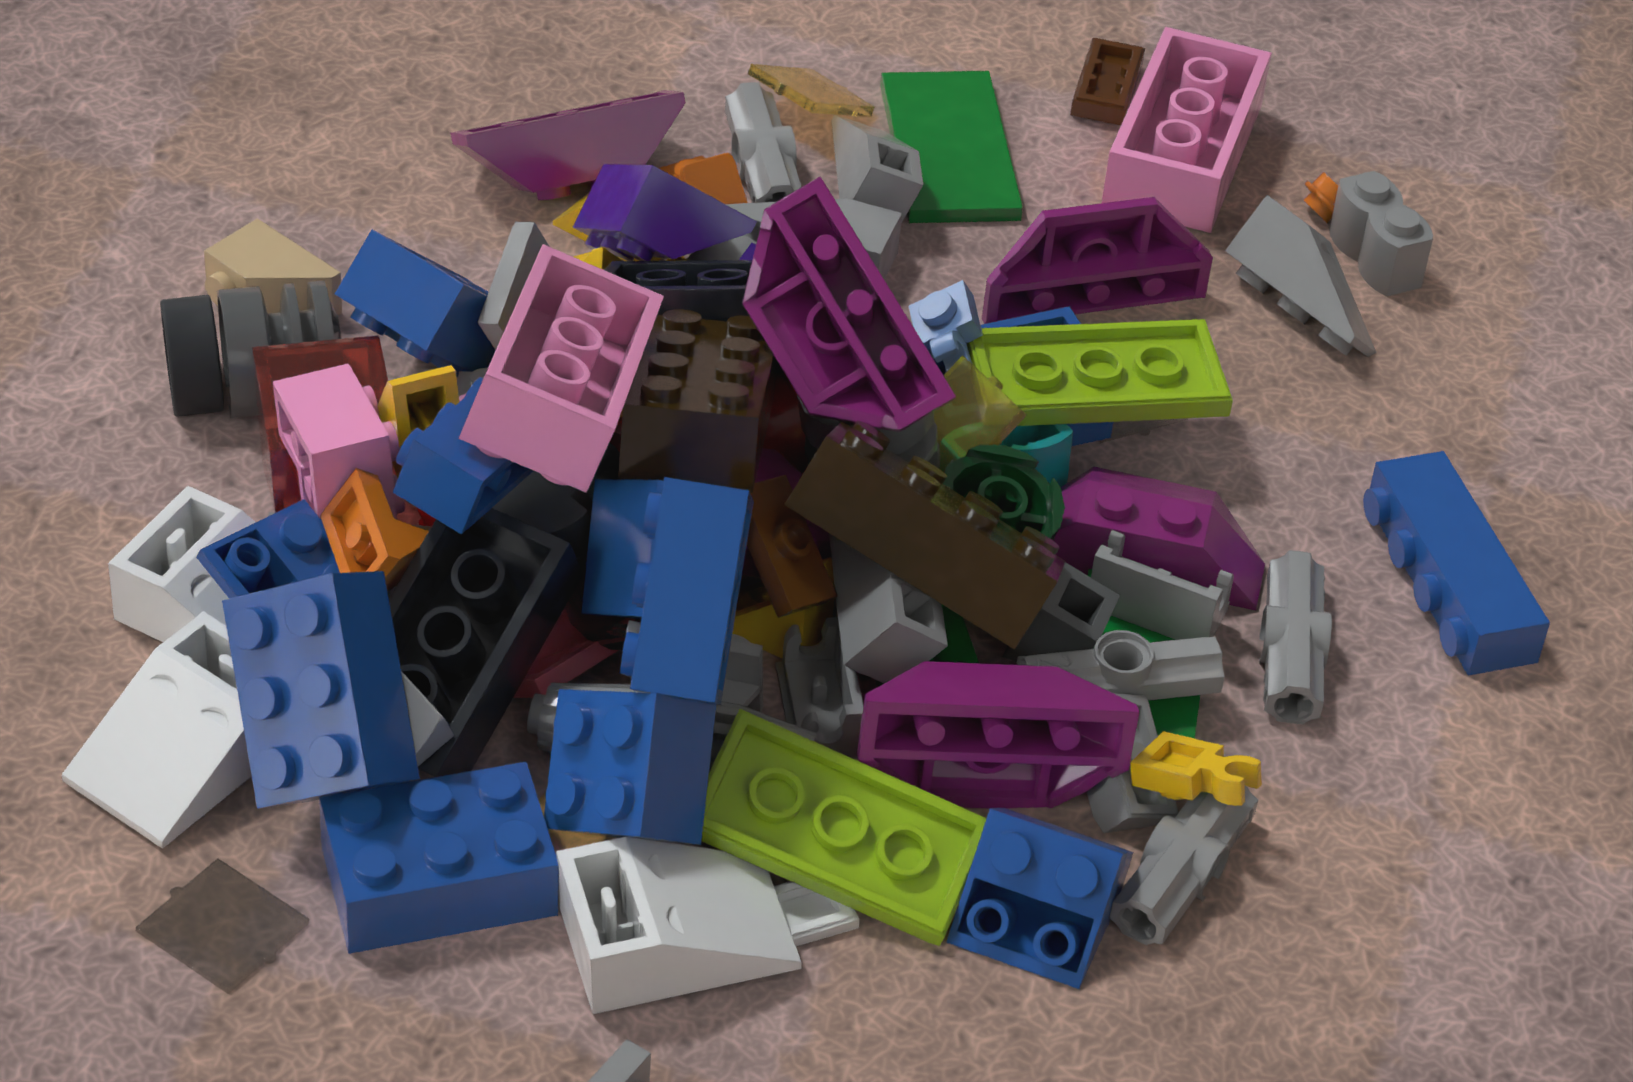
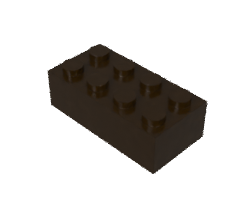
M683 309L668 310L663 315H657L623 406L618 480L664 481V477L749 490L750 493H753L774 400L777 361L750 316L730 317L727 322L702 319L701 315L697 312Z
M859 420L851 427L842 421L826 436L784 505L1015 650L1060 578L1066 562L1056 555L1060 547L1049 537L1031 527L1026 526L1023 532L1020 533L1000 520L1003 514L1002 509L982 495L969 491L965 498L945 486L943 483L947 478L946 474L928 461L913 456L910 462H907L887 449L891 442L890 439L874 427Z

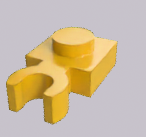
M1163 731L1131 761L1132 786L1159 792L1163 797L1169 799H1188L1193 801L1201 792L1212 794L1221 803L1242 806L1245 803V786L1259 789L1262 786L1261 761L1245 755L1224 757V745Z

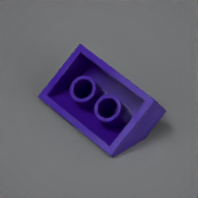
M603 164L573 228L588 235L585 245L590 249L604 247L615 256L627 261H633L634 258L639 261H651L652 257L675 259L752 233L757 221L653 165Z

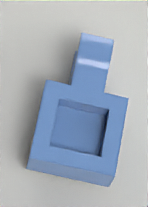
M961 280L909 305L914 329L932 358L937 363L943 360L950 382H955L974 373L966 343L983 336L974 295L966 283Z

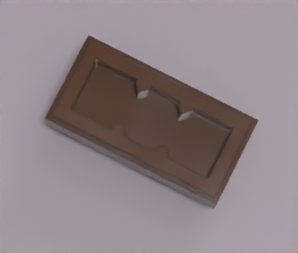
M1092 38L1072 99L1070 115L1122 125L1130 107L1143 65L1145 48Z
M786 475L755 483L753 493H750L754 503L747 540V547L777 618L825 604L838 596L805 518L784 505L793 491Z

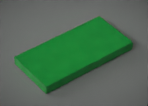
M881 72L880 88L890 135L919 151L923 187L907 213L908 222L1021 221L1023 206L990 72Z

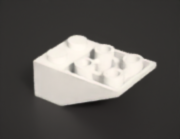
M187 486L108 563L114 620L161 642L167 640L203 611L226 625L222 600L229 598L196 556L200 549L256 522L243 510Z
M203 611L156 647L62 773V781L162 849L252 776L226 625Z
M622 837L556 851L559 866V908L592 1014L802 968L799 953L769 872L722 850L632 837Z

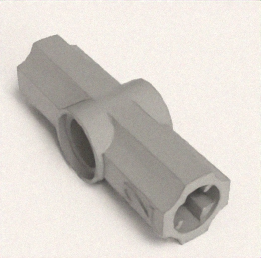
M759 82L741 83L737 90L725 98V114L732 134V156L735 162L739 163V176L741 180L746 182L751 203L777 202L802 187L796 171L797 155L794 132L791 126H782L771 92L761 88Z
M1289 550L1284 556L1270 560L1267 573L1266 606L1262 615L1259 640H1264L1259 663H1265L1264 711L1275 717L1278 722L1304 725V723L1312 719H1318L1321 716L1324 704V669L1327 664L1330 648L1332 616L1331 613L1324 612V566L1317 564L1312 559L1311 553Z
M1125 630L1105 633L1098 638L1094 649L1019 656L1016 664L1059 667L1114 694L1146 695L1148 700L1221 693L1225 678L1222 665V651L1216 637H1199L1149 643L1141 635Z
M1245 786V803L1242 806L1221 803L1212 794L1201 792L1193 801L1188 800L1175 818L1167 815L1161 819L1147 842L1139 868L1129 878L1125 887L1112 903L1110 919L1117 924L1122 934L1146 946L1152 943L1163 944L1194 899L1197 898L1204 901L1206 898L1203 896L1204 887L1212 876L1217 879L1221 877L1230 854V849L1237 839L1240 838V835L1255 815L1258 799L1250 792L1247 786Z

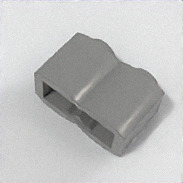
M1371 171L1340 179L1329 227L1330 236L1334 244L1345 255L1358 262L1361 276L1377 292L1385 296H1391L1421 288L1433 241V233L1429 224L1415 210L1403 205V197L1399 189L1384 175Z

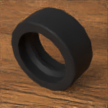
M199 295L161 300L160 308L174 415L179 417L222 412L224 410L222 373L215 318L210 296Z

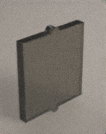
M217 858L183 888H172L170 890V898L138 924L136 932L229 994L263 963H274L277 958L276 952L306 927L310 920Z

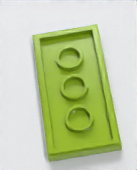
M1205 319L981 328L983 336L966 343L974 368L972 377L986 428L1229 417L1231 413L1233 399Z
M739 709L709 772L701 841L923 941L940 946L959 904L987 818Z

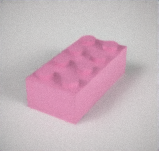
M1165 27L1110 149L1102 203L1155 197L1185 227L1211 233L1262 106L1272 53Z
M542 244L458 439L476 446L488 456L505 458L534 470L552 483L569 485L587 493L615 431L664 296Z

